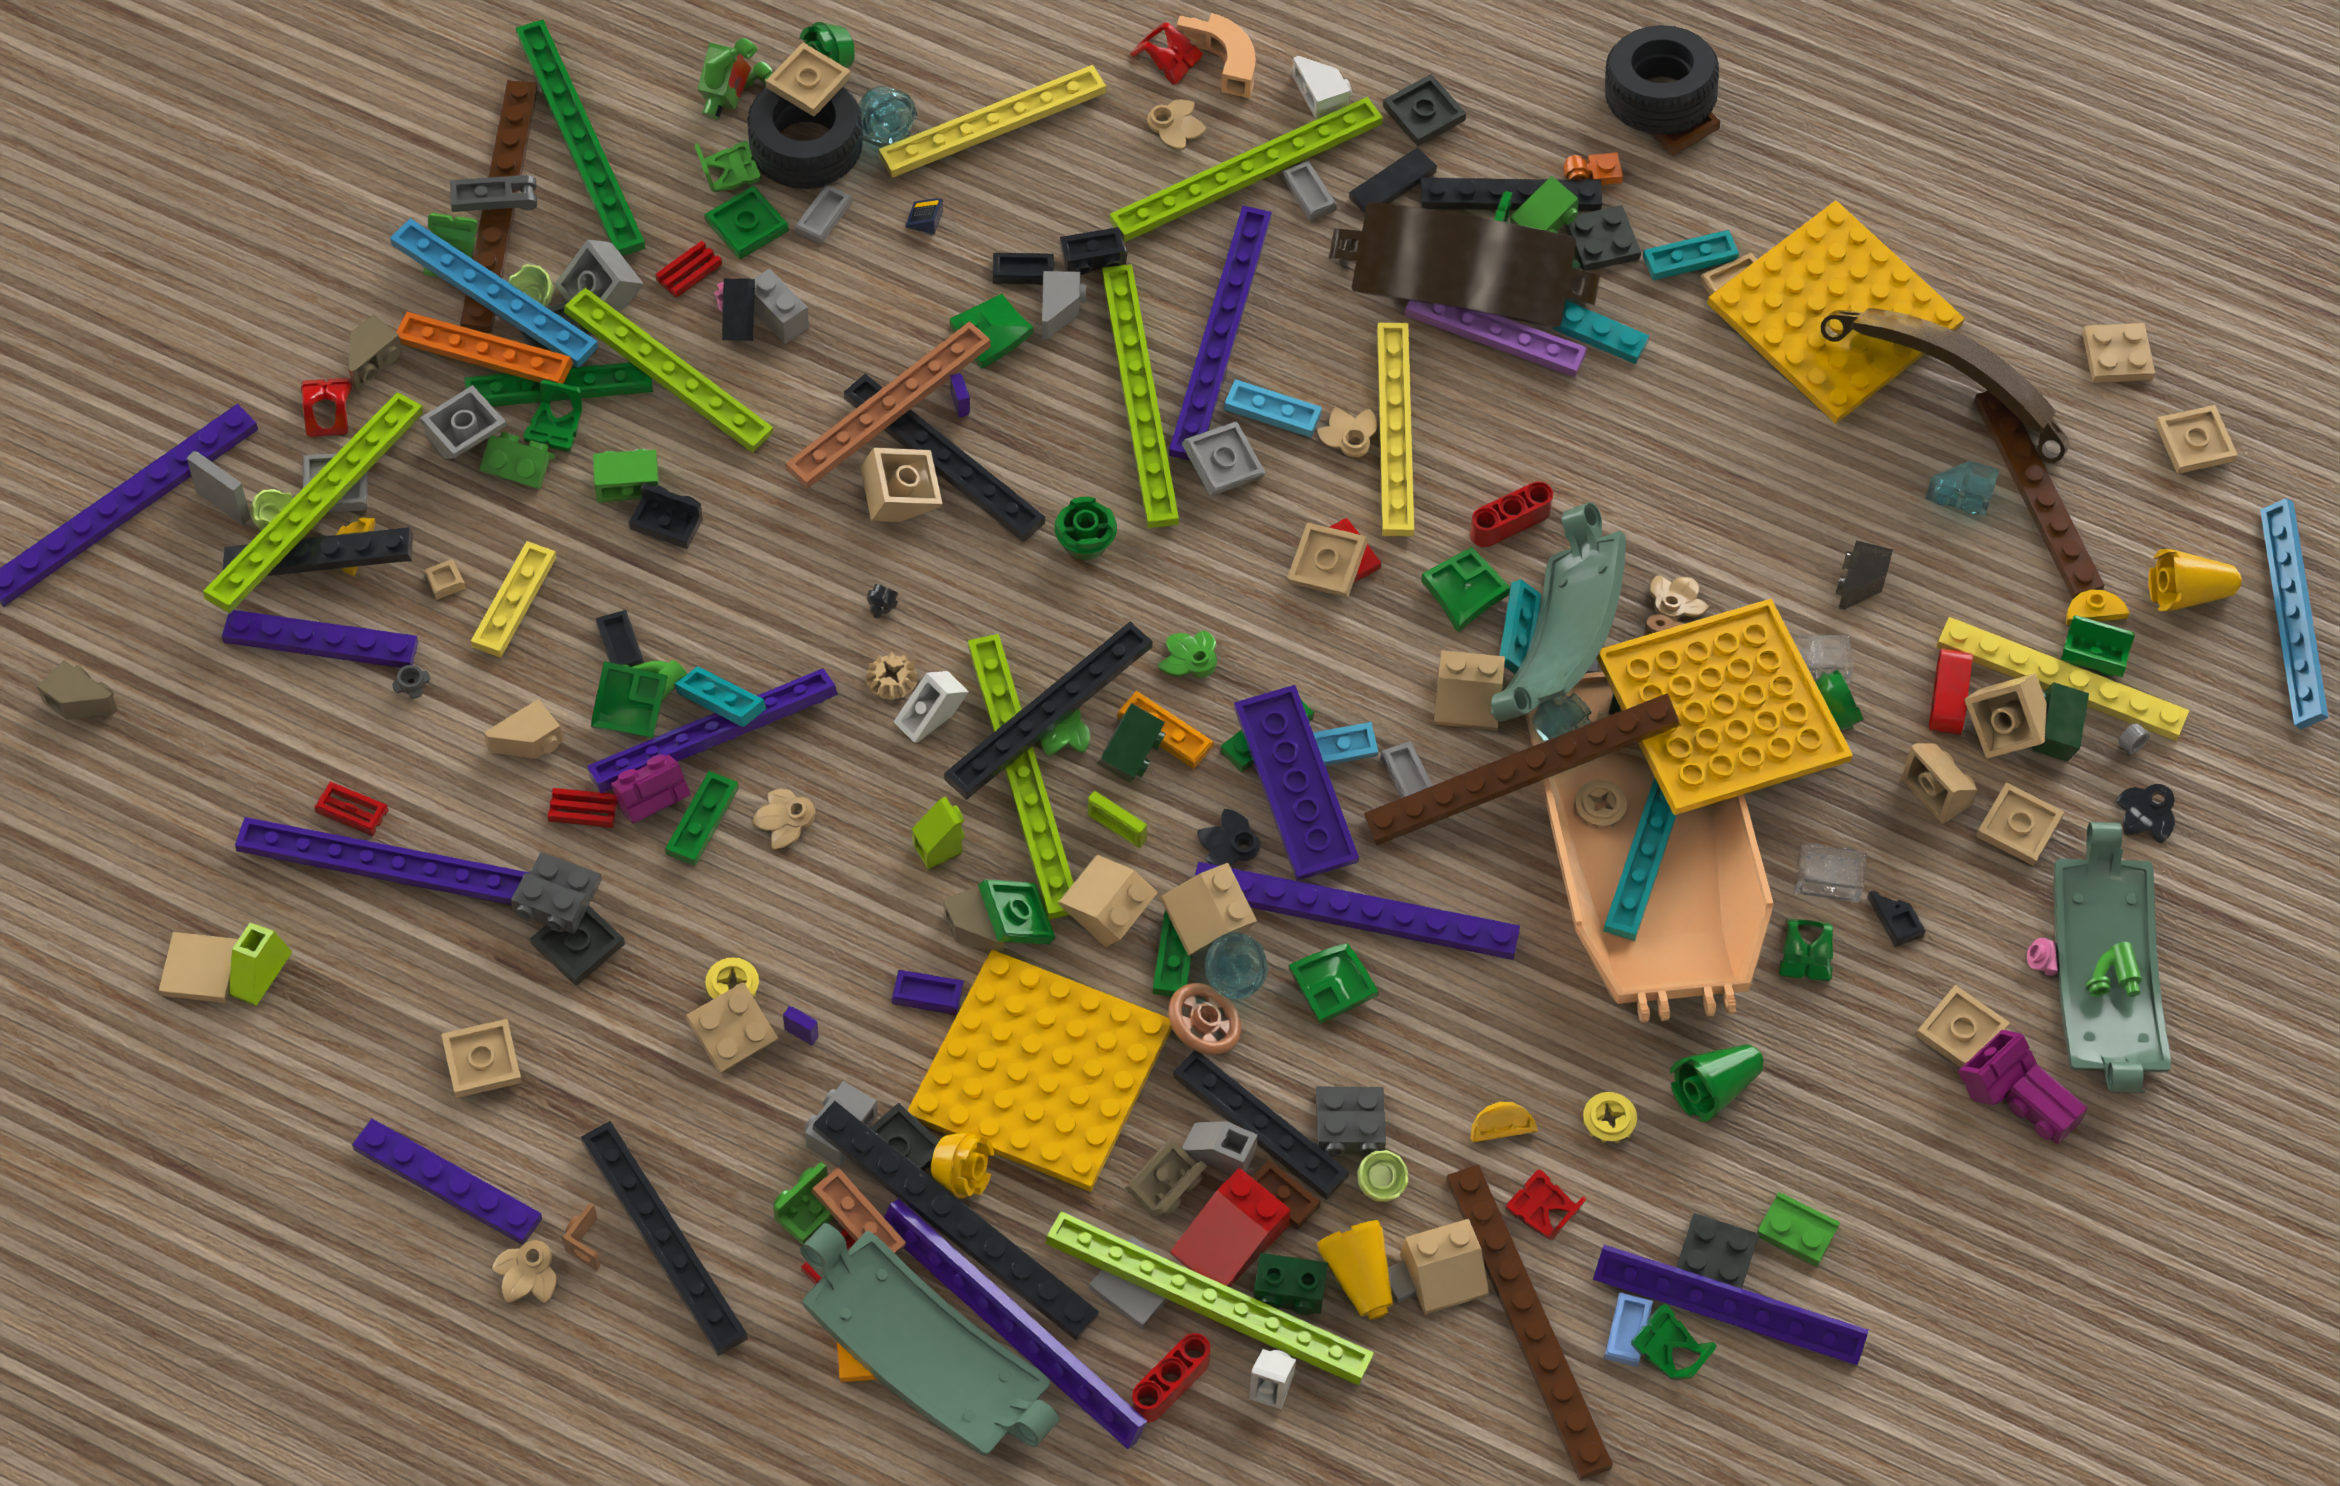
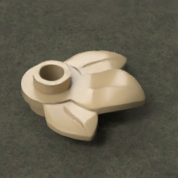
M1174 100L1168 106L1157 105L1149 112L1147 117L1149 128L1159 133L1160 140L1166 146L1173 149H1185L1186 140L1196 139L1206 131L1205 125L1191 115L1195 103L1189 100Z
M1335 407L1329 418V426L1317 429V434L1321 442L1326 446L1340 449L1349 457H1361L1370 448V438L1377 431V421L1370 409L1364 410L1354 418L1345 411Z
M1659 575L1650 584L1649 592L1655 599L1654 608L1656 615L1667 616L1675 622L1682 616L1693 618L1702 616L1708 610L1709 606L1702 600L1697 599L1699 585L1693 578L1679 577L1670 582Z
M776 789L768 793L769 805L763 806L755 813L752 824L756 828L772 831V849H782L797 841L801 830L813 823L816 813L815 806L808 798L796 797L788 789ZM803 808L800 814L794 815L797 810Z
M530 1240L524 1243L520 1249H508L496 1258L492 1270L504 1276L502 1293L507 1303L515 1302L530 1292L543 1303H547L551 1299L557 1284V1277L550 1267L552 1252L544 1242ZM533 1251H538L539 1259L534 1263L529 1262V1254Z

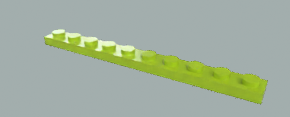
M1367 96L1110 213L1109 221L1114 228H1120L1122 240L1127 242L1382 125L1383 117Z
M1132 264L1103 267L1102 279L1147 528L1179 525L1178 510Z
M397 392L203 590L204 599L231 613L423 414V406Z
M999 634L968 640V649L993 733L1022 710ZM1032 746L1004 770L1049 920L1070 915L1058 902L1074 882Z
M1062 1211L1047 1235L1045 1244L1358 1386L1372 1361L1374 1352Z

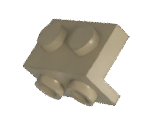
M1170 1139L1130 1181L1125 1189L1152 1217L1163 1213L1169 1215L1182 1202L1179 1199L1181 1194L1186 1189L1188 1191L1192 1190L1203 1179L1200 1173L1207 1165L1203 1161L1196 1163L1173 1139Z

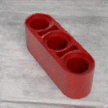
M1533 482L1478 508L1472 515L1471 541L1479 547H1489L1546 520L1551 513L1553 501L1552 487L1544 482Z
M1940 649L1935 674L1929 730L1961 736L1967 708L1964 699L1968 697L1973 654Z
M1198 1333L1186 1335L1135 1386L1132 1393V1408L1145 1418L1147 1423L1154 1422L1160 1418L1207 1370L1211 1350L1209 1340ZM1191 1350H1197L1203 1356L1191 1358L1186 1353ZM1175 1374L1180 1379L1175 1382H1168L1163 1379V1376ZM1149 1397L1154 1399L1156 1403L1151 1406H1144L1139 1400Z

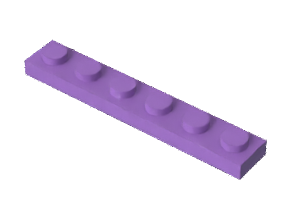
M1410 300L1405 308L1404 316L1572 377H1576L1586 356L1587 347L1501 316Z

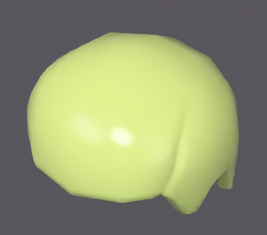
M526 264L522 266L519 272L510 276L508 283L543 306L547 307L550 304L554 288L549 274L540 266Z
M271 489L263 490L254 496L250 507V516L254 524L260 530H263L293 499L292 494L281 493L278 490Z
M1388 1150L1375 1151L1367 1155L1362 1160L1357 1171L1359 1187L1365 1196L1377 1202H1388L1398 1198L1408 1185L1407 1166L1399 1155Z

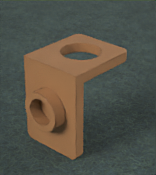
M589 1203L580 1216L575 1215L566 1227L563 1241L567 1253L593 1269L598 1270L600 1267L598 1254L580 1243V1240L597 1219L595 1205Z

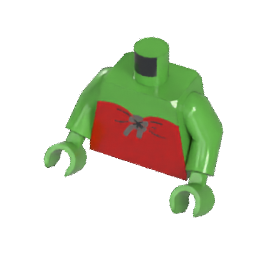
M740 38L735 43L734 48L709 43L698 84V91L706 100L702 112L704 116L719 120L723 107L735 109L743 90L754 85L753 81L759 79L763 84H766V80L773 74V69L765 62H758L750 73L751 67L745 59L751 58L758 48L748 39Z

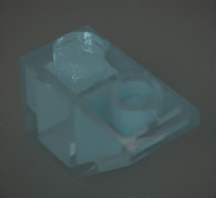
M1967 461L1932 476L1925 499L1934 501L1939 505L1963 509L1971 514L1986 516L1999 469Z

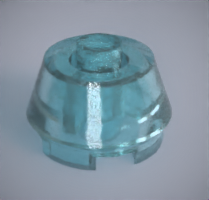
M877 86L869 90L862 97L859 104L862 132L869 140L890 145L910 136L909 130L913 125L914 119H917V111L913 99L907 93L888 86Z
M1575 693L1570 697L1565 694L1538 705L1532 718V724L1540 738L1545 742L1590 724L1591 721L1588 716L1592 711Z
M1227 933L1220 936L1211 944L1206 954L1204 971L1207 980L1217 992L1225 997L1242 999L1251 996L1262 986L1269 970L1263 946L1254 938L1242 933Z

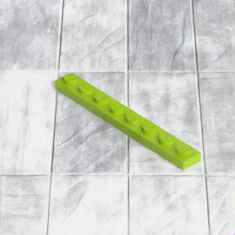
M586 287L565 305V314L753 453L773 434V427Z

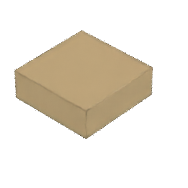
M453 559L423 570L436 600L466 589Z

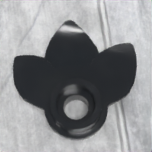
M2152 784L2146 789L2132 787L2124 790L2115 801L2118 806L2127 810L2123 819L2124 834L2134 835L2150 829L2152 836L2157 842L2163 843L2166 841L2175 826V818L2171 811L2175 801L2172 790L2163 784ZM2159 794L2163 796L2164 801L2158 804L2152 800V797Z
M1224 809L1221 816V826L1203 828L1197 831L1200 843L1210 851L1206 858V862L1209 864L1220 866L1228 863L1230 866L1238 860H1252L1259 854V838L1250 831L1248 820L1236 811ZM1245 844L1249 846V848L1241 849L1239 848V846Z

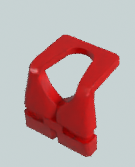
M1164 22L1153 29L1130 53L1134 57L1145 50L1157 67L1163 70L1165 77L1172 85H1176L1203 56L1201 50L1189 42L1190 39L1168 22ZM1161 31H1165L1167 48H1161L1148 42Z
M350 378L328 379L327 382L324 379L304 380L301 383L302 408L307 436L345 435L348 433L345 404L352 389ZM323 399L336 403L335 423L330 428H322L317 424L312 408L313 404Z
M1537 1169L1524 1184L1523 1189H1520L1506 1204V1210L1515 1218L1519 1217L1524 1220L1523 1223L1549 1240H1554L1570 1218L1581 1209L1587 1198L1582 1196L1575 1204L1557 1184L1554 1185L1550 1181L1551 1178L1541 1169ZM1560 1210L1568 1212L1553 1230L1549 1219V1211Z

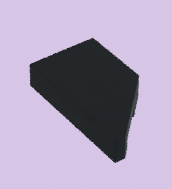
M1876 891L1868 893L1867 898L1894 947L1925 935L1926 930L1910 903L1888 899L1880 896L1879 892Z

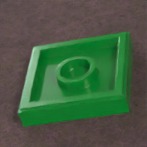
M755 186L748 188L704 214L707 224L739 260L789 231L788 223Z
M984 879L978 885L998 942L1050 944L1056 939L1036 883Z

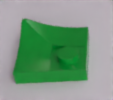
M1003 293L950 318V327L954 332L970 321L991 340V347L974 359L980 369L1002 358L1034 333V327L1014 309Z
M1472 547L1422 573L1421 582L1440 604L1457 632L1462 631L1488 608L1509 596L1511 588Z
M604 661L591 727L653 739L668 676Z
M1348 943L1322 950L1289 965V971L1319 1025L1379 996L1377 987Z

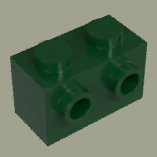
M2053 682L2043 692L2047 703L2045 742L2032 746V750L2068 762L2081 746L2089 693Z
M1131 703L1098 760L1097 765L1130 783L1135 776L1142 778L1150 764V761L1146 759L1147 754L1151 748L1158 749L1166 734L1161 731L1165 722Z
M1260 1252L1253 1298L1274 1308L1291 1309L1301 1315L1321 1314L1328 1262Z

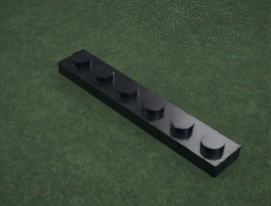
M1421 178V208L1497 210L1503 192L1508 191L1513 192L1510 210H1518L1548 179ZM1556 179L1578 198V211H1597L1602 209L1601 180Z
M410 527L304 538L267 576L412 561L413 533ZM247 545L224 547L223 570Z
M1194 1050L1174 1070L1173 1078L1228 1122L1257 1134L1258 1146L1326 1200L1349 1177V1171L1203 1054Z

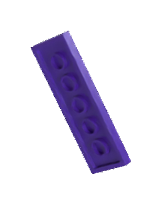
M1296 685L1234 702L1235 713L1296 881L1358 863L1359 856Z

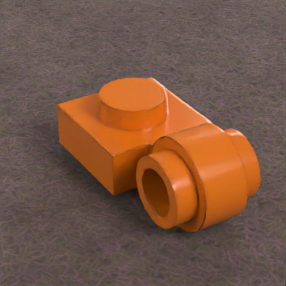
M1617 152L1588 155L1587 162L1581 156L1573 155L1565 160L1563 166L1566 180H1587V178H1591V180H1601V185L1621 184L1623 180Z

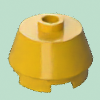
M975 1131L942 1137L936 1145L932 1157L931 1173L933 1179L958 1198H965L972 1194H982L991 1178V1173L986 1172L988 1155L994 1156L991 1141L988 1138L981 1137Z

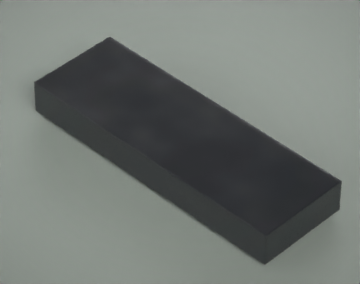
M1417 147L1350 191L1349 199L1365 214L1366 206L1369 202L1391 203L1421 183V178H1429L1437 172V165Z

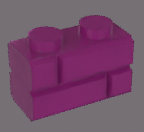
M670 755L654 756L647 761V766L638 770H626L619 774L618 780L611 783L623 815L632 824L691 795L679 764Z
M2002 1029L1958 1070L1963 1083L1967 1085L1966 1089L1972 1100L1988 1105L2002 1102L2006 1098V1093L2037 1064L2032 1052L2028 1050L2030 1047L2024 1035Z
M2037 1064L2011 1088L2006 1099L2009 1103V1108L2016 1116L2027 1118L2035 1125L2034 1128L2040 1137L2045 1140L2051 1139L2056 1144H2059L2081 1123L2088 1109L2087 1106Z

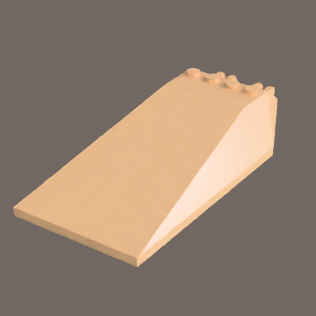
M1603 672L1586 673L1567 694L1544 701L1530 713L1525 714L1532 746L1595 722L1599 711L1608 714L1613 691ZM1615 751L1542 780L1541 785L1575 931L1609 995L1617 1004L1637 1002V1012L1641 1023L1649 1021L1650 1009L1647 1001L1657 1000L1658 1014L1661 1021H1666L1670 1018L1668 999L1703 996V1006L1706 1015L1714 1016L1716 1002L1713 995L1723 994L1724 1008L1727 1015L1735 1014L1736 1001L1734 993L1750 991L1773 910V899L1744 794L1677 814L1636 940L1633 941L1603 932L1655 777L1647 760ZM1594 780H1605L1617 785L1624 792L1627 799V808L1623 819L1617 821L1613 827L1605 825L1600 829L1598 825L1592 823L1587 825L1586 821L1577 815L1576 805H1574L1576 794L1584 784ZM1607 797L1601 800L1600 803L1595 804L1594 811L1597 812L1602 807L1606 808Z

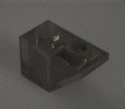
M1856 540L1853 552L1846 551L1842 569L1848 570L1846 578L1841 576L1839 578L1835 594L1841 596L1838 608L1845 610L1882 592L1893 549Z

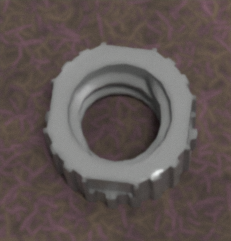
M2132 724L2119 737L2118 744L2128 754H2134L2146 744L2150 738V733L2140 724Z

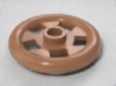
M1191 983L1179 988L1171 997L1168 1007L1171 1026L1178 1038L1189 1048L1202 1054L1219 1055L1231 1050L1236 1045L1241 1034V1020L1235 1005L1223 992L1207 984ZM1195 996L1206 998V1002L1197 1004ZM1182 1006L1190 1009L1188 1017L1182 1016ZM1219 1009L1223 1011L1227 1020L1221 1021ZM1193 1027L1198 1033L1203 1034L1202 1039L1194 1035L1190 1029ZM1217 1030L1225 1036L1220 1041H1217L1212 1035Z

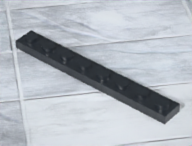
M865 373L844 391V399L855 408H858L883 387ZM911 409L884 429L887 434L906 449L931 450L935 472L1021 541L1025 542L1045 524V516Z
M1130 621L944 773V780L967 800L1152 648L1153 641Z
M609 1121L581 1136L585 1149L717 1356L748 1340L743 1326L612 1122Z

